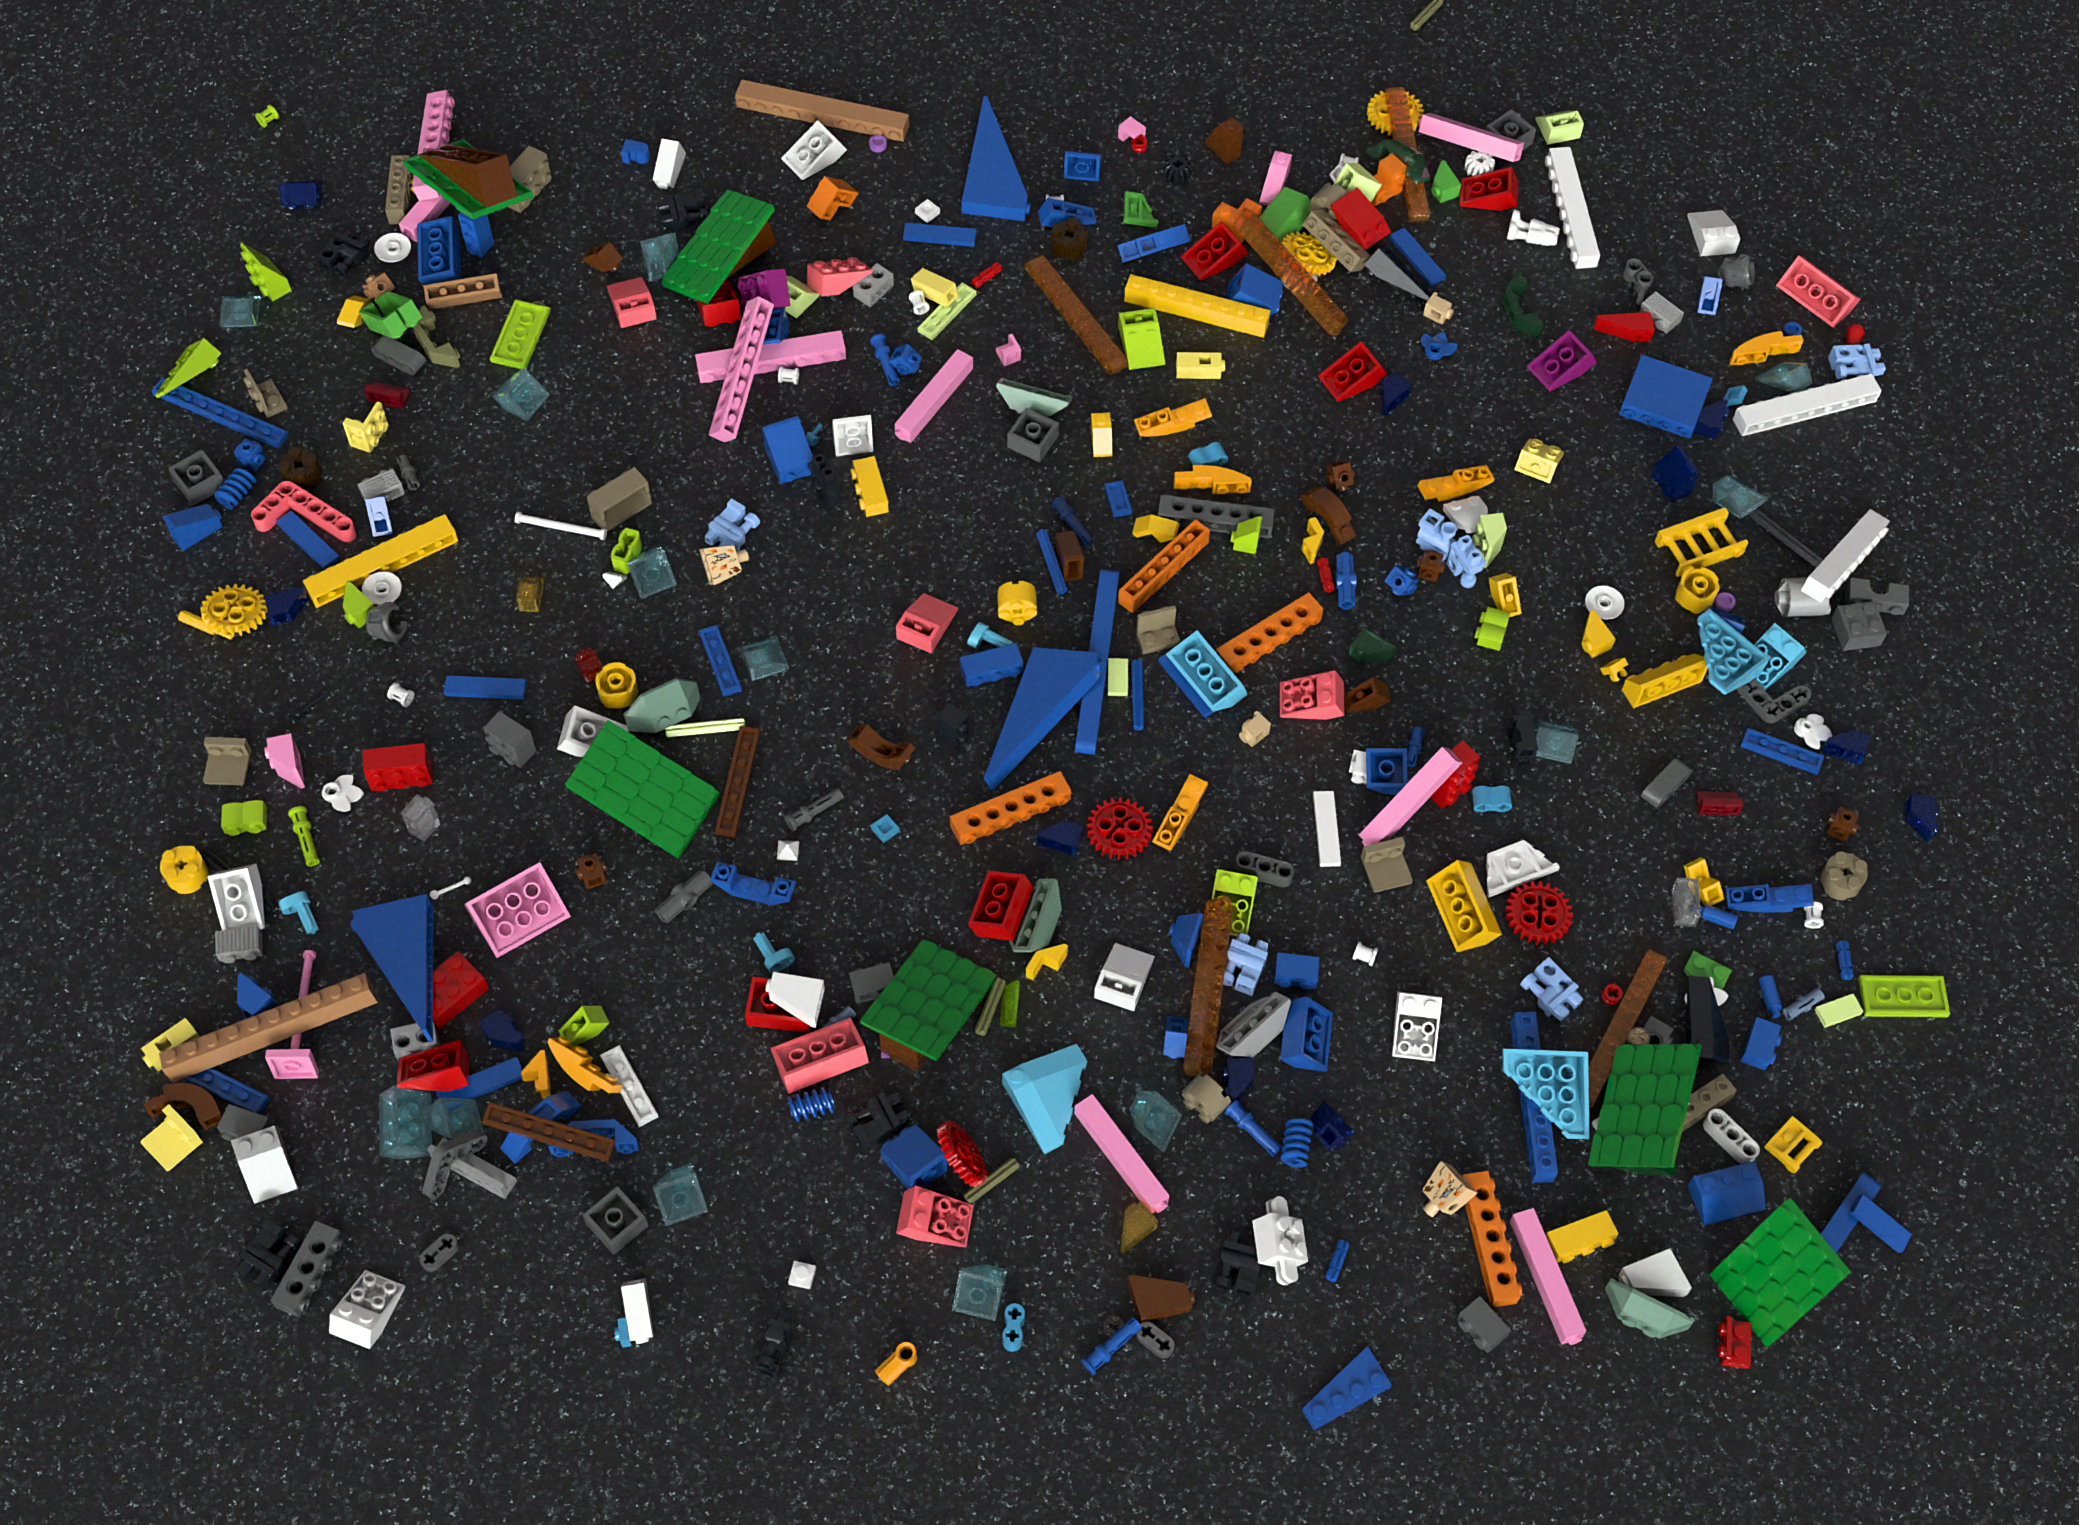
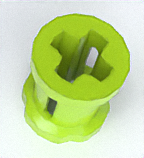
M268 105L267 109L261 113H256L255 117L259 124L265 128L269 122L274 119L277 120L279 115L272 105Z

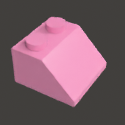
M292 734L267 738V747H264L271 768H275L278 776L299 788H305L301 755Z

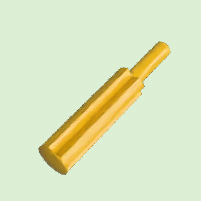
M185 610L179 613V621L211 635L216 633L215 629L210 631L209 626H205L201 617ZM228 633L226 636H223L230 640L233 638L231 636V633Z

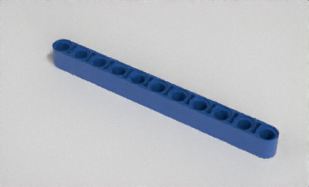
M1100 569L1089 652H1098L1101 660L1104 662V670L1100 673L1098 681L1082 697L1075 753L1095 755L1120 571Z

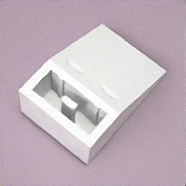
M1115 943L1095 986L1094 998L1134 1011L1155 956Z
M1397 991L1392 1056L1435 1061L1442 1004L1441 997Z
M365 1270L331 1312L329 1333L370 1349L382 1334L405 1289V1285Z

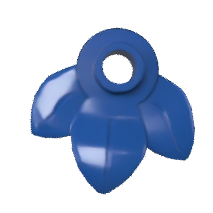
M1444 332L1434 337L1423 334L1421 338V345L1425 348V355L1431 360H1438L1442 356L1452 355L1458 346L1456 343H1448Z

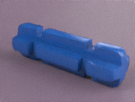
M1841 940L1836 944L1837 951L1839 952V967L1842 970L1840 972L1842 980H1852L1854 974L1853 969H1851V954L1848 951L1850 949L1849 942Z
M1342 1239L1338 1240L1336 1250L1325 1276L1326 1280L1331 1282L1337 1281L1350 1245L1349 1242Z

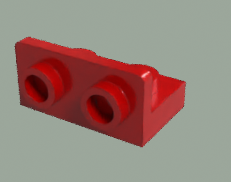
M1726 1316L1719 1323L1718 1334L1722 1336V1344H1719L1718 1357H1721V1365L1749 1369L1751 1367V1323L1734 1321L1732 1316Z

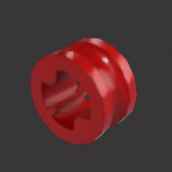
M1142 135L1137 136L1135 139L1132 138V150L1137 153L1144 152L1147 148V138Z
M1615 984L1607 985L1601 994L1602 1000L1608 1005L1617 1004L1623 995L1621 988ZM1609 992H1610V993L1615 992V993H1616V996H1615V997H1614V996H1611V997H1610L1608 994H1609Z

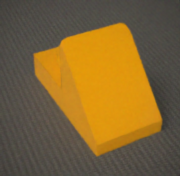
M540 1050L521 1072L523 1081L535 1080L536 1092L541 1093L542 1099L551 1096L548 1058L545 1050Z

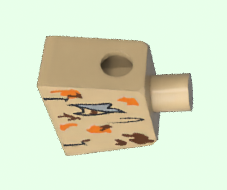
M734 545L699 549L710 585H716L740 573V563L749 560L747 551L744 549L736 552Z
M1441 1161L1423 1188V1192L1430 1199L1423 1210L1431 1217H1434L1439 1210L1451 1215L1472 1199L1477 1192L1452 1165Z

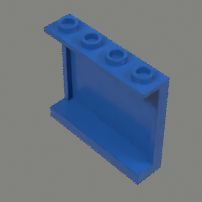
M1641 355L1619 415L1678 434L1682 437L1691 438L1713 378Z

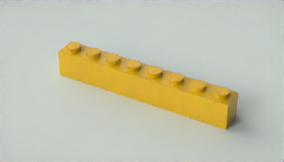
M1130 274L1125 287L1124 302L1155 308V310L1263 338L1269 325L1271 310L1132 274Z
M444 514L423 525H418L408 532L399 534L393 539L382 542L378 546L365 550L352 558H348L335 566L328 567L318 574L311 575L303 580V584L315 607L318 608L343 596L348 581L358 589L374 573H392L458 542L457 535Z

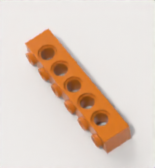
M1195 519L1119 589L1118 603L1133 614L1208 544L1210 529Z
M1307 593L1216 649V653L1232 673H1238L1247 664L1256 662L1260 656L1265 653H1271L1281 643H1287L1294 635H1300L1307 627L1318 624L1322 619L1323 607L1310 593Z
M1061 771L950 816V827L960 845L970 844L977 838L989 836L1001 828H1009L1018 821H1026L1035 814L1045 813L1052 807L1066 804L1071 800V789ZM1050 793V794H1052V795H1051V796H1046V795H1044V794ZM1026 801H1033L1034 803L1029 804ZM1013 808V809H1015V810H1014V811H1009V810H1007V809ZM990 816H996L997 818L991 819V818H989V817H990ZM976 823L978 826H971V824Z
M1488 1171L1463 1174L1462 1177L1473 1187L1477 1194H1483L1486 1198L1485 1200H1480L1475 1195L1465 1204L1490 1307L1517 1304L1522 1296V1287L1520 1282L1516 1281L1515 1274H1517L1515 1262L1511 1261L1509 1254L1511 1253L1510 1241L1505 1238L1506 1226L1504 1219H1500L1499 1211L1501 1208L1499 1199H1495L1494 1179L1490 1178ZM1486 1214L1490 1216L1491 1220L1486 1221L1481 1215ZM1487 1235L1494 1236L1497 1241L1492 1242L1488 1240ZM1492 1256H1498L1502 1262H1495ZM1497 1278H1505L1507 1284L1500 1283Z

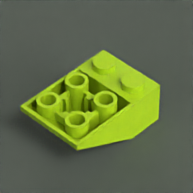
M244 243L240 244L242 249L241 256L247 262L245 267L251 274L250 280L255 286H259L261 293L265 297L268 296L273 302L291 291L287 278L268 257Z
M1155 308L1119 313L1118 329L1129 370L1165 365L1159 322Z
M1217 869L1206 931L1238 936L1240 933L1248 934L1258 880L1257 876Z

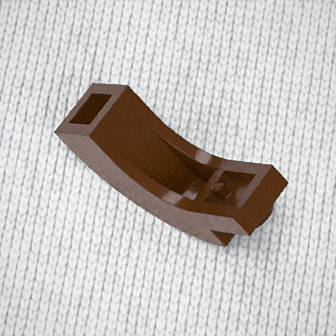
M1314 486L1300 495L1307 512H1316L1327 522L1337 545H1342L1356 537L1350 523L1352 518L1348 510L1333 492L1322 486Z
M868 724L857 725L846 740L867 759L892 770H899L904 763L908 762L915 749L911 743L894 744L883 739Z
M173 1083L163 1086L164 1095L154 1096L149 1101L143 1103L145 1110L151 1118L164 1114L162 1109L167 1105H170L173 1109L189 1108L195 1111L198 1121L204 1130L219 1124L223 1116L214 1098L205 1089L190 1083Z

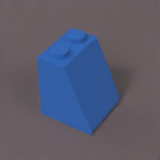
M1246 263L1229 281L1225 299L1271 310V317L1280 308L1279 300L1284 292L1282 290L1284 282Z
M798 416L762 427L765 451L780 484L812 474L807 463L812 461L813 455Z
M916 1124L911 1128L906 1127L896 1139L888 1140L880 1149L881 1158L907 1190L915 1185L925 1188L947 1172V1159L944 1157V1151Z

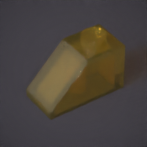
M524 576L519 581L516 595L519 611L539 612L544 577Z
M1142 1201L1136 1205L1134 1203L1131 1204L1124 1211L1120 1250L1122 1254H1125L1157 1229L1158 1220Z

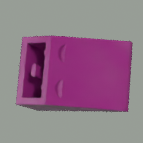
M785 269L766 270L738 278L743 314L747 301L758 296L774 304L773 309L790 306Z

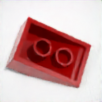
M1513 167L1462 178L1460 206L1497 211L1517 207L1519 181Z
M1358 187L1330 205L1339 225L1364 250L1391 233L1382 214Z
M1221 221L1180 257L1202 281L1234 266L1248 252Z
M728 279L724 280L708 304L696 300L705 326L714 327L720 323H734L736 320H741L739 301Z
M1361 341L1320 373L1318 377L1337 402H1340L1375 386L1387 376V373Z
M461 1040L400 1057L398 1061L397 1087L448 1092L468 1086L470 1058Z

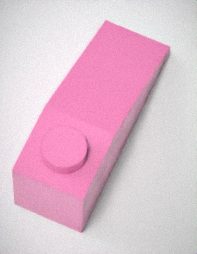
M1275 150L1259 203L1269 205L1284 187L1291 167V154Z

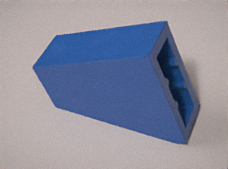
M208 504L163 516L172 539L182 551L223 527L220 519H222L220 513L216 508L212 509Z

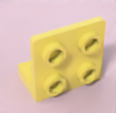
M376 402L364 423L349 418L344 420L343 426L351 447L371 453L373 448L378 445L381 435L388 428V422L381 402Z
M1529 439L1520 453L1514 470L1550 483L1564 452L1557 446L1543 444L1539 439Z
M167 1105L162 1109L166 1115L164 1122L143 1138L140 1143L166 1171H170L203 1142L186 1121L170 1105Z

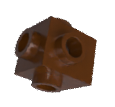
M1341 460L1326 465V481L1330 487L1342 491L1354 484L1353 478H1355V473L1350 462Z
M1425 550L1423 557L1419 556L1416 566L1420 568L1418 578L1437 582L1438 574H1443L1446 563L1442 562L1444 554L1433 550Z
M1839 807L1836 813H1831L1827 821L1830 826L1826 834L1846 842L1849 835H1854L1859 826V823L1856 822L1859 815L1850 809Z
M597 853L587 854L577 859L579 867L575 868L578 879H583L586 889L607 883L604 875L607 869L604 860H599Z

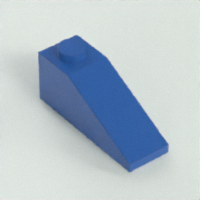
M1047 198L1038 210L1041 225L1053 228L1055 224H1060V221H1067L1069 218H1076L1083 225L1095 224L1097 222L1093 208L1053 198Z
M785 307L772 310L763 345L780 343L788 337L790 324Z

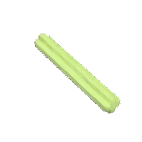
M744 718L676 724L666 728L665 732L667 737L735 731L739 730L740 726L745 727Z

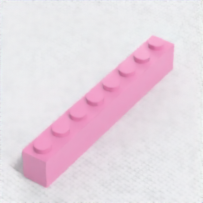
M840 330L785 339L780 343L762 345L754 374L777 371L780 366L789 369L846 359L842 332ZM734 348L695 354L700 383L725 379Z

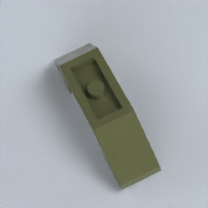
M425 305L421 306L419 312L423 318L413 327L419 344L432 363L455 368L460 367L458 360L460 354L456 348L453 349L449 342L437 347L434 341H430L431 337L428 332L436 329L434 324L436 318L432 310L428 311Z

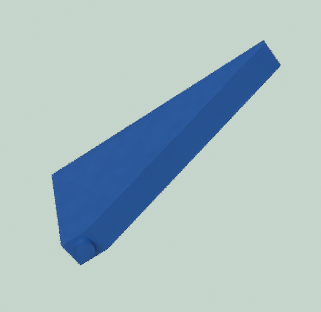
M984 96L962 197V214L1025 221L1026 214H1030L1031 204L1028 203V195L988 97Z
M1033 647L984 776V780L990 790H994L1098 681L1100 673L1104 670V662L1101 660L1098 652Z
M427 894L353 910L352 930L357 932L428 1042H432L434 906Z

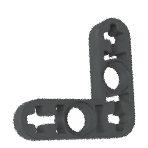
M1755 679L1748 683L1749 686L1744 685L1736 689L1762 720L1767 723L1779 721L1806 705L1811 697L1810 689L1799 685L1773 700ZM1798 694H1799V695H1802V694L1805 695L1804 697H1803V696H1800V697L1797 698V700H1795V698L1797 697ZM1758 695L1762 697L1763 702H1756L1753 696ZM1787 701L1791 704V707L1785 708L1781 702ZM1777 708V711L1775 712L1774 715H1773V714H1770V715L1768 714V712H1769V713H1772V712L1775 711V709Z
M476 1129L440 1144L432 1154L423 1186V1193L431 1200L437 1199L444 1192L452 1162L481 1150L487 1143L488 1137L479 1129Z

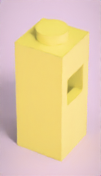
M924 268L911 278L914 291L922 290L926 298L940 305L948 307L958 297L954 282Z
M1177 352L1176 378L1221 379V371H1225V360H1222L1221 353Z
M184 1018L143 1046L141 1049L145 1056L142 1059L149 1068L154 1066L159 1072L162 1070L160 1052L199 1038V1035L188 1020Z

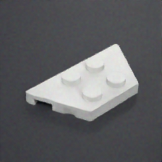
M1525 840L1488 853L1486 856L1488 898L1523 885V883H1528L1556 872L1560 866L1556 862L1553 864L1544 858L1545 855L1542 852L1535 850Z

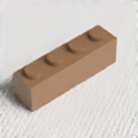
M496 273L423 285L426 304L430 310L502 298L500 280Z

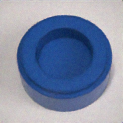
M1788 322L1783 328V336L1801 335L1802 327L1796 322Z

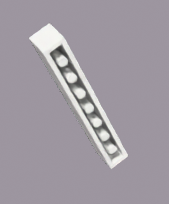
M1550 148L1548 156L1545 157V165L1549 168V180H1552V191L1556 194V206L1560 209L1559 217L1560 220H1563V232L1567 235V247L1571 250V261L1574 262L1576 269L1597 267L1600 253L1571 148Z
M1872 374L1859 375L1856 378L1844 379L1833 384L1828 383L1821 387L1809 388L1806 391L1793 392L1782 397L1777 396L1773 399L1758 401L1751 405H1742L1737 408L1733 421L1740 434L1746 436L1874 403L1877 401L1882 390Z
M1870 509L1810 574L1801 591L1820 603L1826 597L1830 599L1835 590H1838L1843 581H1846L1851 572H1854L1858 564H1861L1866 555H1869L1873 547H1876L1881 538L1885 537L1889 530L1886 527L1890 520Z

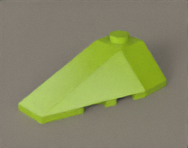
M205 338L189 345L176 361L177 366L169 372L171 377H168L162 383L155 396L159 398L206 369L213 368L219 362L217 358L221 352Z

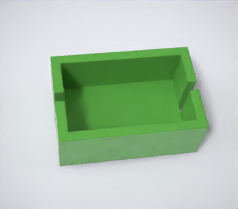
M386 291L374 300L383 313V318L372 302L359 311V314L370 330L392 339L401 337L404 331L407 330V327H414L423 318L411 299Z

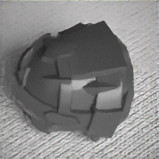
M1741 254L1738 258L1727 257L1718 269V276L1723 279L1724 284L1728 287L1738 286L1749 289V286L1754 283V262L1750 261L1751 258L1747 254Z
M385 602L372 608L367 613L366 629L373 639H384L388 642L397 643L403 637L407 628L406 621H401V625H397L395 629L390 626L392 619L390 612L392 610H399V606L395 603Z

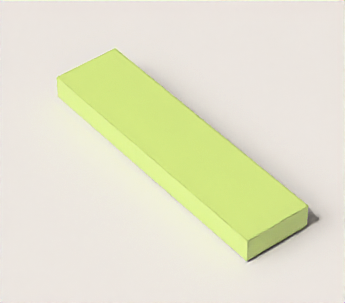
M962 282L957 287L958 297L948 307L939 305L918 327V332L933 340L977 295L976 290Z

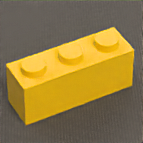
M875 456L853 460V468L850 469L852 480L856 479L857 484H854L856 494L861 497L859 499L860 509L865 510L866 517L888 513V500Z
M1607 1210L1549 1231L1545 1236L1557 1263L1560 1261L1567 1263L1581 1253L1585 1256L1594 1252L1597 1247L1607 1248L1613 1245L1619 1233Z

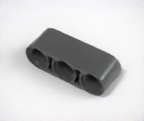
M385 335L371 348L372 353L377 358L410 375H415L426 362L425 357L418 351Z
M1676 757L1645 788L1641 797L1658 809L1687 780L1693 769Z
M1242 851L1236 856L1235 873L1257 876V881L1278 887H1288L1291 885L1294 867L1290 863L1248 851ZM1245 862L1248 865L1243 866L1240 863ZM1260 868H1266L1268 871H1263ZM1280 873H1286L1288 876H1282Z

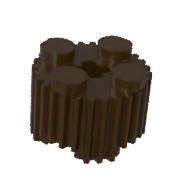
M1069 218L1067 221L1063 220V222L1060 221V224L1057 223L1053 226L1051 235L1053 255L1059 258L1061 256L1062 258H1069L1073 261L1082 258V253L1084 254L1087 248V229L1076 218Z
M293 447L289 450L288 454L282 457L278 464L283 480L293 482L304 490L305 488L309 489V487H317L320 484L319 482L322 481L320 478L322 471L318 459L310 450L307 451L306 449L302 450V448Z

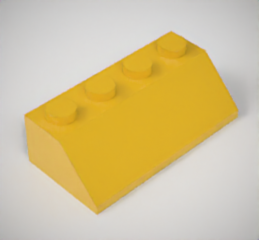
M1695 653L1688 656L1683 655L1677 660L1665 662L1655 669L1649 668L1637 676L1631 675L1625 680L1622 691L1634 709L1702 682L1708 669L1705 658Z
M1457 860L1426 880L1456 952L1486 945L1502 935L1471 863Z

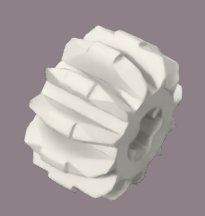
M1472 151L1466 157L1464 167L1467 175L1475 176L1494 171L1495 160L1492 159L1490 154Z

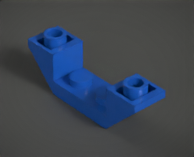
M716 862L710 879L712 883L732 896L768 905L789 902L796 886V881L776 877L774 883L740 875L737 872L736 866Z
M568 1091L546 1097L528 1114L556 1121L561 1116L566 1121L582 1105ZM509 1132L500 1149L516 1164L532 1150L529 1143L533 1139Z
M615 1119L571 1121L568 1126L611 1138L615 1136L617 1152L630 1154L633 1151H639L637 1139ZM548 1145L551 1155L557 1157H565L568 1154L574 1153L573 1151Z

